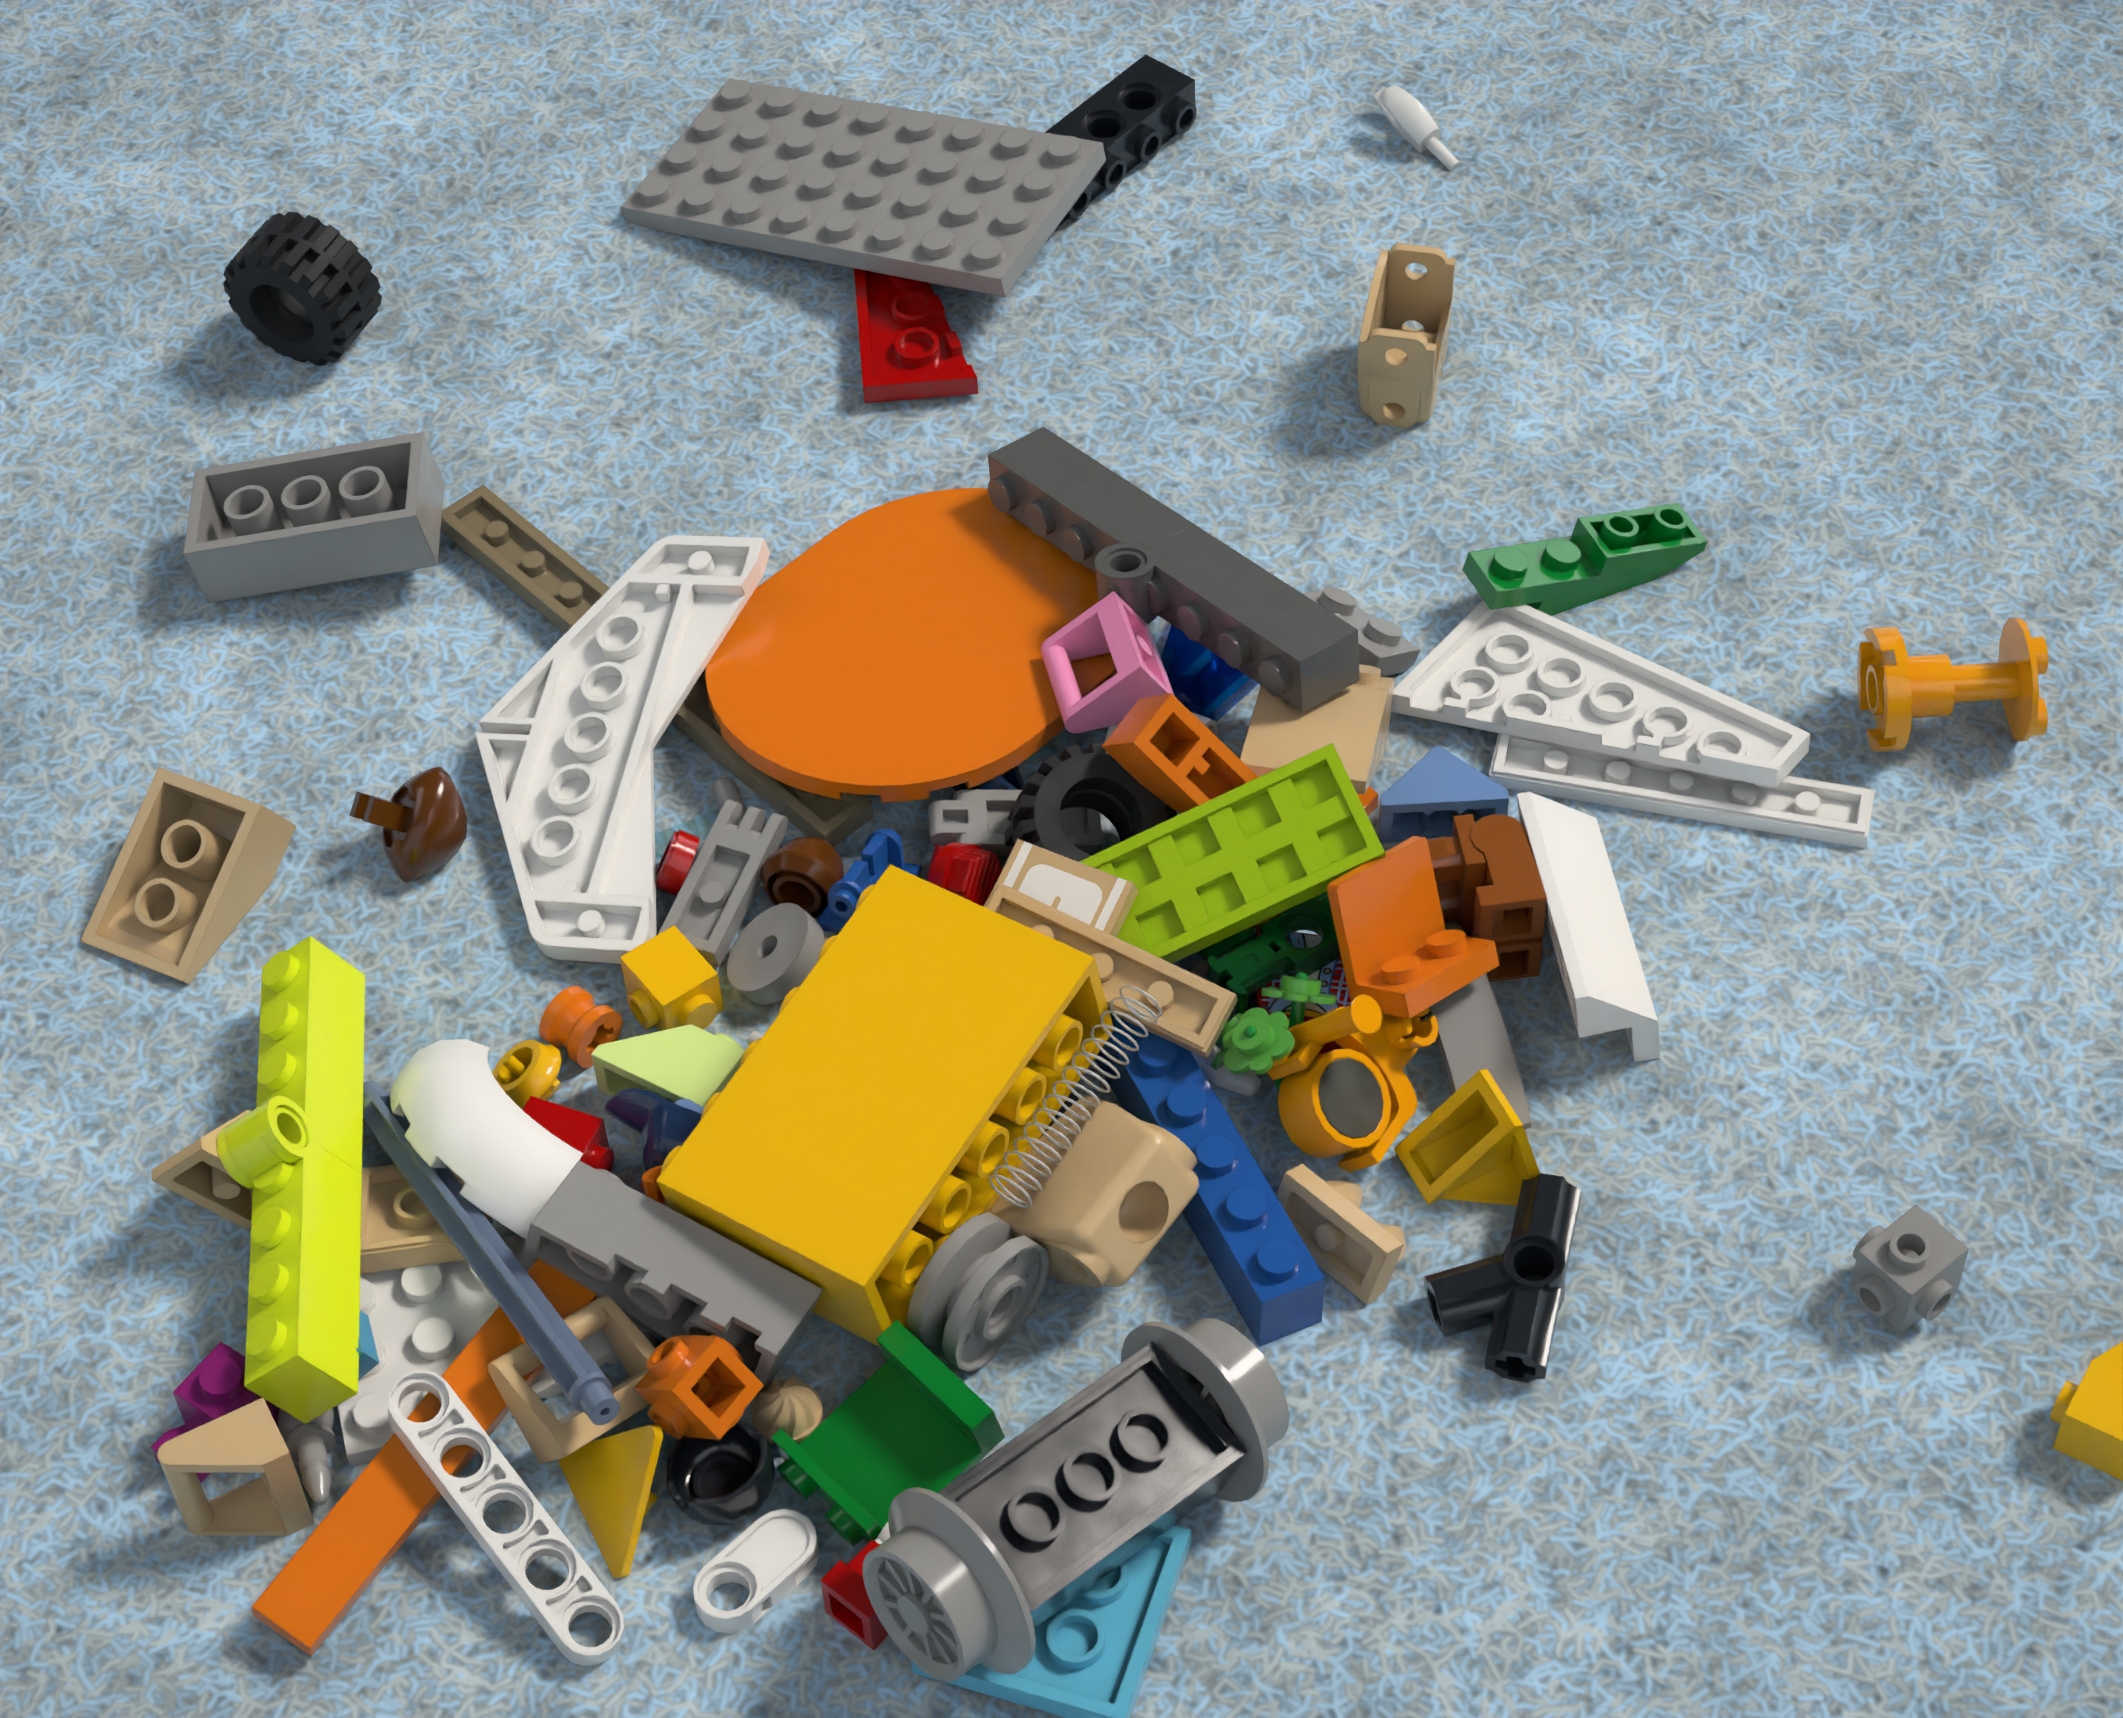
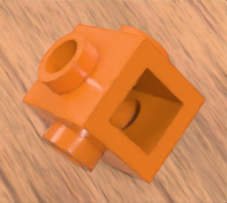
M714 1334L710 1336L678 1335L667 1339L653 1351L646 1363L648 1372L634 1389L650 1404L651 1407L647 1411L649 1418L669 1436L676 1439L686 1436L720 1440L739 1421L745 1408L764 1384L743 1364L744 1360L741 1354L725 1339Z

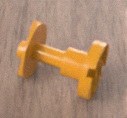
M2008 618L2004 624L1999 642L1998 662L1951 665L1947 654L1908 656L1903 637L1897 627L1888 626L1865 629L1863 634H1865L1869 642H1860L1858 651V700L1860 710H1870L1876 720L1877 728L1867 729L1866 731L1869 745L1873 751L1903 750L1909 741L1912 718L1950 716L1954 703L2001 699L2014 740L2028 741L2031 736L2044 735L2046 733L2048 715L2044 699L2039 698L2038 675L2046 674L2048 669L2047 645L2043 636L2031 637L2029 628L2022 618Z

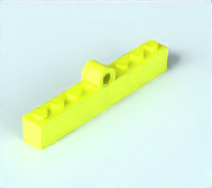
M312 936L305 938L287 951L275 954L262 966L256 1108L223 1128L219 1132L216 1141L219 1158L229 1175L242 1186L253 1189L244 1387L305 1424L358 1394L359 1355L356 1348H358L360 1315L365 975Z

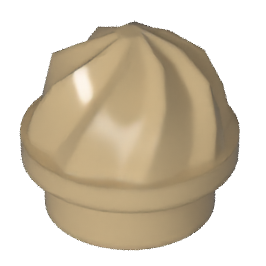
M796 1377L787 1380L773 1379L770 1385L765 1387L762 1392H759L752 1406V1420L759 1435L765 1434L767 1441L772 1444L774 1442L771 1437L781 1428L799 1444L821 1424L823 1419L822 1402L818 1393L811 1386Z

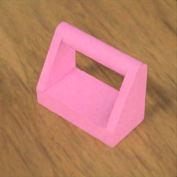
M1114 591L1046 639L1040 647L1065 728L1070 733L1077 734L1118 725L1140 698L1170 693L1174 695L1149 625ZM1111 653L1117 674L1082 698L1070 661Z

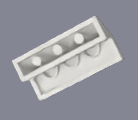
M1530 791L1516 794L1519 822L1523 824L1527 831L1546 893L1545 921L1578 1037L1582 1038L1625 1029L1634 1062L1659 1059L1658 1019L1597 819Z

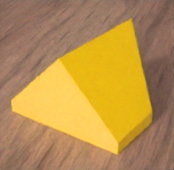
M1488 1069L1479 1070L1393 1148L1427 1204L1440 1199L1517 1206L1523 1179H1532L1540 1174L1524 1126Z

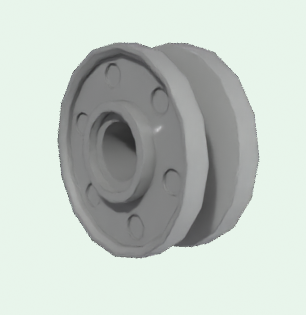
M990 1212L971 1217L955 1229L937 1249L920 1275L909 1302L906 1319L908 1330L921 1343L932 1348L942 1346L945 1359L964 1371L971 1372L984 1367L996 1356L999 1348L1024 1326L1034 1310L1045 1286L1050 1263L1047 1249L1024 1235L1014 1238L1011 1225Z

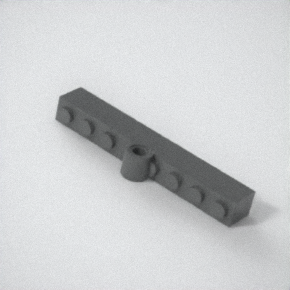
M1042 427L988 454L990 474L988 492L993 504L1001 512L1009 514L1031 529L1035 535L1043 537L1068 554L1072 560L1080 562L1093 571L1096 575L1098 602L1114 591L1147 624L1155 620L1157 616H1160L1182 631L1189 639L1197 641L1222 658L1229 666L1237 668L1265 687L1269 693L1280 697L1302 713L1360 681L1358 629L1050 430Z

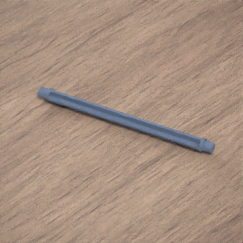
M363 1082V1122L575 1409L585 1412L595 1425H605L611 1422L620 1410L619 1402L611 1393V1382L481 1210L460 1194L463 1187L448 1167H430L415 1151L404 1136L411 1124L405 1114L400 1116L392 1112L390 1092L384 1091L378 1082Z

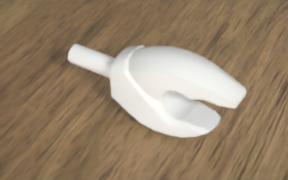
M1396 85L1388 88L1382 87L1374 94L1377 104L1391 126L1418 152L1421 153L1429 149L1449 171L1460 165V162L1439 141L1442 135L1437 124L1422 104L1411 94Z

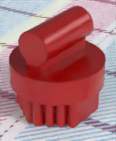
M953 842L946 846L935 845L925 880L984 907L1003 867L1000 866L1001 863L997 860L995 853L985 851L977 845Z

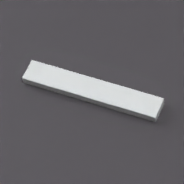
M1498 733L1489 771V778L1507 789L1530 791L1537 794L1866 848L1875 793L1873 789L1794 776H1786L1776 788L1500 733Z

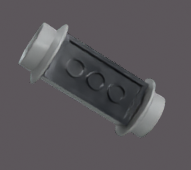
M1201 1318L1183 1331L1169 1324L1147 1322L1136 1327L1125 1338L1121 1351V1363L942 1490L936 1493L925 1488L914 1487L898 1494L891 1502L889 1508L888 1526L890 1538L865 1556L862 1567L864 1585L871 1605L891 1639L917 1667L933 1678L944 1682L957 1680L977 1664L1001 1674H1014L1024 1669L1034 1656L1036 1643L1035 1628L1212 1496L1225 1501L1242 1502L1252 1498L1263 1488L1269 1469L1267 1449L1283 1438L1289 1425L1287 1400L1274 1370L1259 1349L1245 1335L1221 1320Z

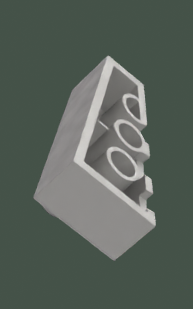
M581 1161L575 1164L530 1223L524 1248L526 1252L535 1258L540 1259L595 1293L597 1299L604 1294L609 1295L634 1324L662 1342L678 1335L710 1336L714 1334L725 1339L741 1354L744 1360L743 1364L764 1384L759 1392H762L771 1383L801 1341L823 1291L822 1288L628 1187L611 1172L604 1169H594Z

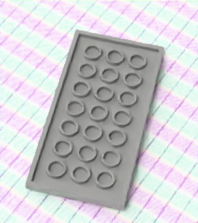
M728 79L623 203L621 211L625 221L652 230L1006 297L1105 163L1106 157L1103 142L1080 139L1074 136H1062L1028 130L1022 127L1015 128L980 122L975 119H963L933 114L928 111L886 106L881 103L845 99L835 95H822L787 87L781 88L757 84L746 80Z

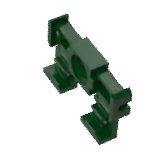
M1327 891L1284 911L1260 925V936H1258L1255 928L1252 927L1197 952L1208 963V981L1236 994L1238 1001L1233 1011L1238 1014H1244L1248 1011V995L1286 973L1288 976L1295 977L1299 972H1304L1307 976H1310L1341 957ZM1298 930H1309L1318 934L1322 941L1312 948L1301 949L1288 943L1286 938Z

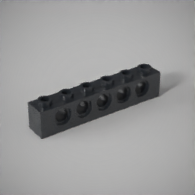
M1145 54L1045 132L1103 142L1106 157L1105 163L1057 228L1070 217L1077 218L1081 216L1093 199L1106 189L1112 190L1122 182L1126 173L1140 162H1147L1153 159L1164 143L1177 133L1184 134L1191 128L1197 114L1195 79Z

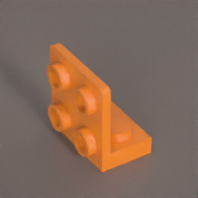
M1412 836L1385 851L1386 857L1364 863L1333 880L1327 886L1351 1003L1358 995L1366 994L1377 1001L1383 1014L1408 1019L1499 966L1495 941L1469 937L1462 930H1445L1428 841L1425 837Z

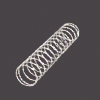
M1123 985L1119 988L1120 997H1115L1110 1001L1111 1011H1105L1101 1014V1024L1091 1028L1092 1038L1082 1041L1081 1048L1083 1052L1075 1053L1072 1056L1073 1066H1067L1063 1069L1062 1076L1064 1080H1058L1053 1083L1052 1089L1054 1094L1046 1095L1043 1098L1044 1108L1034 1111L1033 1119L1035 1123L1024 1125L1023 1132L1025 1137L1014 1139L1015 1151L1005 1153L1003 1158L1005 1165L994 1168V1175L989 1176L991 1187L1005 1200L1022 1208L1032 1207L1033 1202L1029 1194L1012 1180L997 1175V1170L1007 1168L1027 1188L1036 1192L1043 1191L1041 1184L1034 1177L1018 1168L1009 1166L1006 1160L1009 1154H1017L1034 1172L1047 1178L1052 1177V1171L1043 1162L1031 1155L1018 1151L1017 1141L1026 1139L1044 1158L1054 1163H1062V1157L1052 1147L1027 1136V1127L1036 1125L1045 1137L1054 1144L1064 1149L1072 1148L1071 1142L1062 1133L1045 1124L1038 1123L1036 1114L1039 1111H1046L1049 1117L1064 1130L1075 1135L1081 1134V1128L1072 1119L1060 1112L1048 1109L1046 1099L1056 1097L1058 1102L1075 1117L1084 1121L1091 1120L1090 1113L1082 1105L1068 1097L1058 1095L1055 1090L1056 1085L1065 1083L1071 1092L1083 1102L1094 1107L1101 1106L1099 1098L1092 1091L1080 1084L1066 1080L1065 1072L1068 1069H1075L1078 1075L1094 1089L1104 1093L1110 1092V1086L1104 1079L1092 1071L1076 1066L1074 1062L1075 1057L1084 1055L1088 1062L1102 1074L1113 1079L1120 1078V1073L1110 1062L1095 1054L1085 1052L1084 1045L1088 1041H1094L1096 1046L1111 1060L1122 1065L1129 1064V1058L1122 1050L1109 1042L1095 1038L1094 1030L1098 1027H1103L1106 1033L1120 1046L1131 1051L1139 1050L1137 1042L1130 1035L1116 1027L1104 1024L1103 1018L1107 1013H1112L1116 1020L1129 1032L1139 1037H1148L1147 1029L1138 1020L1123 1012L1113 1010V1002L1121 999L1125 1006L1138 1018L1147 1023H1158V1018L1162 1017V1010L1156 1000L1148 993L1131 985ZM1131 988L1148 997L1158 1007L1159 1015L1156 1016L1151 1009L1141 1002L1124 997L1122 989ZM1128 1001H1131L1146 1009L1151 1015L1146 1014L1140 1011L1139 1009L1135 1008ZM1116 1014L1122 1015L1138 1024L1144 1030L1145 1035L1129 1028ZM1143 1016H1146V1017H1148V1018H1154L1155 1021L1148 1020V1019L1144 1018ZM1107 1028L1126 1036L1134 1043L1136 1048H1131L1120 1042ZM1098 1042L1118 1051L1127 1062H1122L1111 1056ZM1089 1056L1107 1064L1116 1072L1117 1076L1103 1071ZM1079 1070L1099 1079L1107 1087V1090L1091 1083ZM1070 1084L1089 1093L1096 1099L1098 1104L1083 1098ZM1061 1099L1069 1101L1077 1107H1079L1087 1114L1088 1118L1082 1117L1074 1111H1072L1061 1101ZM1051 1113L1069 1121L1079 1132L1065 1127ZM1041 1127L1059 1135L1069 1146L1054 1140ZM1032 1141L1049 1149L1058 1157L1059 1161L1044 1154ZM1022 1156L1040 1164L1048 1171L1049 1175L1034 1168ZM1012 1170L1031 1179L1040 1189L1024 1182ZM993 1177H995L999 1186L1015 1201L1005 1196L996 1188L992 1182ZM998 1178L1018 1188L1028 1198L1029 1203L1018 1199L1010 1193Z

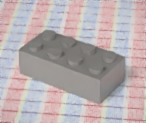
M423 432L198 469L194 473L183 555L208 603L438 566L444 480Z

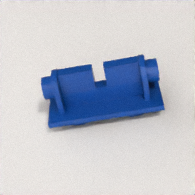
M892 829L876 830L868 836L865 848L861 852V861L856 860L842 880L835 882L829 890V904L817 920L823 931L839 933L855 912L857 901L862 892L869 885L876 884L890 864L917 877L922 871V865L904 863L902 840L897 832Z

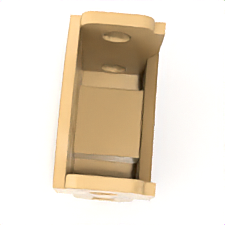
M1397 243L1390 250L1381 249L1359 337L1357 371L1360 410L1363 414L1370 416L1377 424L1409 428L1415 423L1428 421L1433 414L1448 348L1456 263L1455 258H1447L1445 251L1440 248ZM1411 263H1419L1425 266L1427 271L1417 274L1410 271L1407 266ZM1406 321H1417L1422 324L1423 328L1419 330L1410 329L1404 323Z
M1082 1096L1086 1100L1098 1104L1094 1097ZM1079 1099L1076 1102L1090 1113L1091 1120H1081L1067 1110L1063 1114L1078 1124L1081 1128L1080 1135L1069 1133L1055 1122L1051 1126L1069 1139L1072 1148H1061L1046 1138L1044 1134L1039 1139V1141L1047 1144L1062 1157V1163L1049 1161L1034 1148L1028 1154L1049 1167L1052 1171V1177L1047 1178L1039 1175L1024 1162L1019 1167L1020 1170L1034 1177L1041 1184L1043 1191L1036 1192L1027 1188L1014 1176L1011 1179L1029 1194L1033 1202L1032 1207L1022 1208L999 1196L992 1206L990 1213L1011 1225L1014 1238L1024 1235L1047 1249L1050 1263L1047 1274L1048 1278L1069 1285H1086L1096 1288L1119 1287L1130 1280L1195 1196L1199 1187V1180L1192 1169L1197 1164V1158L1184 1142L1166 1129L1139 1120L1116 1104L1100 1100L1101 1106L1094 1107ZM1073 1104L1070 1107L1078 1115L1088 1118L1087 1114ZM1060 1116L1057 1119L1065 1127L1079 1132L1073 1124ZM1050 1130L1046 1131V1133L1057 1142L1065 1146H1069L1068 1143L1056 1133ZM1038 1143L1035 1144L1044 1154L1059 1161L1058 1157L1049 1149ZM1026 1157L1025 1160L1034 1168L1049 1175L1048 1171L1040 1164ZM1019 1172L1015 1173L1027 1184L1031 1185L1034 1188L1040 1189L1037 1186V1184L1034 1183L1028 1177L1024 1176ZM1008 1183L1006 1189L1018 1199L1029 1203L1028 1198L1018 1188ZM1003 1190L1002 1193H1003L1005 1196H1007L1008 1198H1010V1199H1012L1013 1201H1015L1013 1198H1011V1197Z

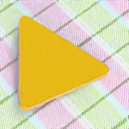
M646 1425L591 1441L568 1456L558 1459L560 1468L614 1578L629 1576L643 1518L657 1500V1496L650 1492L663 1440V1430L659 1425Z

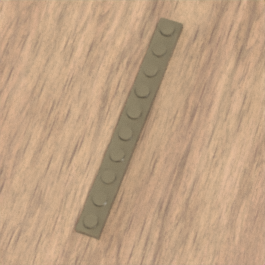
M481 485L442 510L440 531L564 634L610 589L484 485ZM705 667L672 719L671 723L781 815L787 816L788 820L809 838L823 839L834 847L873 818L872 801L862 794L843 793L841 799H835L809 793L786 785L764 774L737 754L723 738L720 725L715 719L712 709L709 708Z

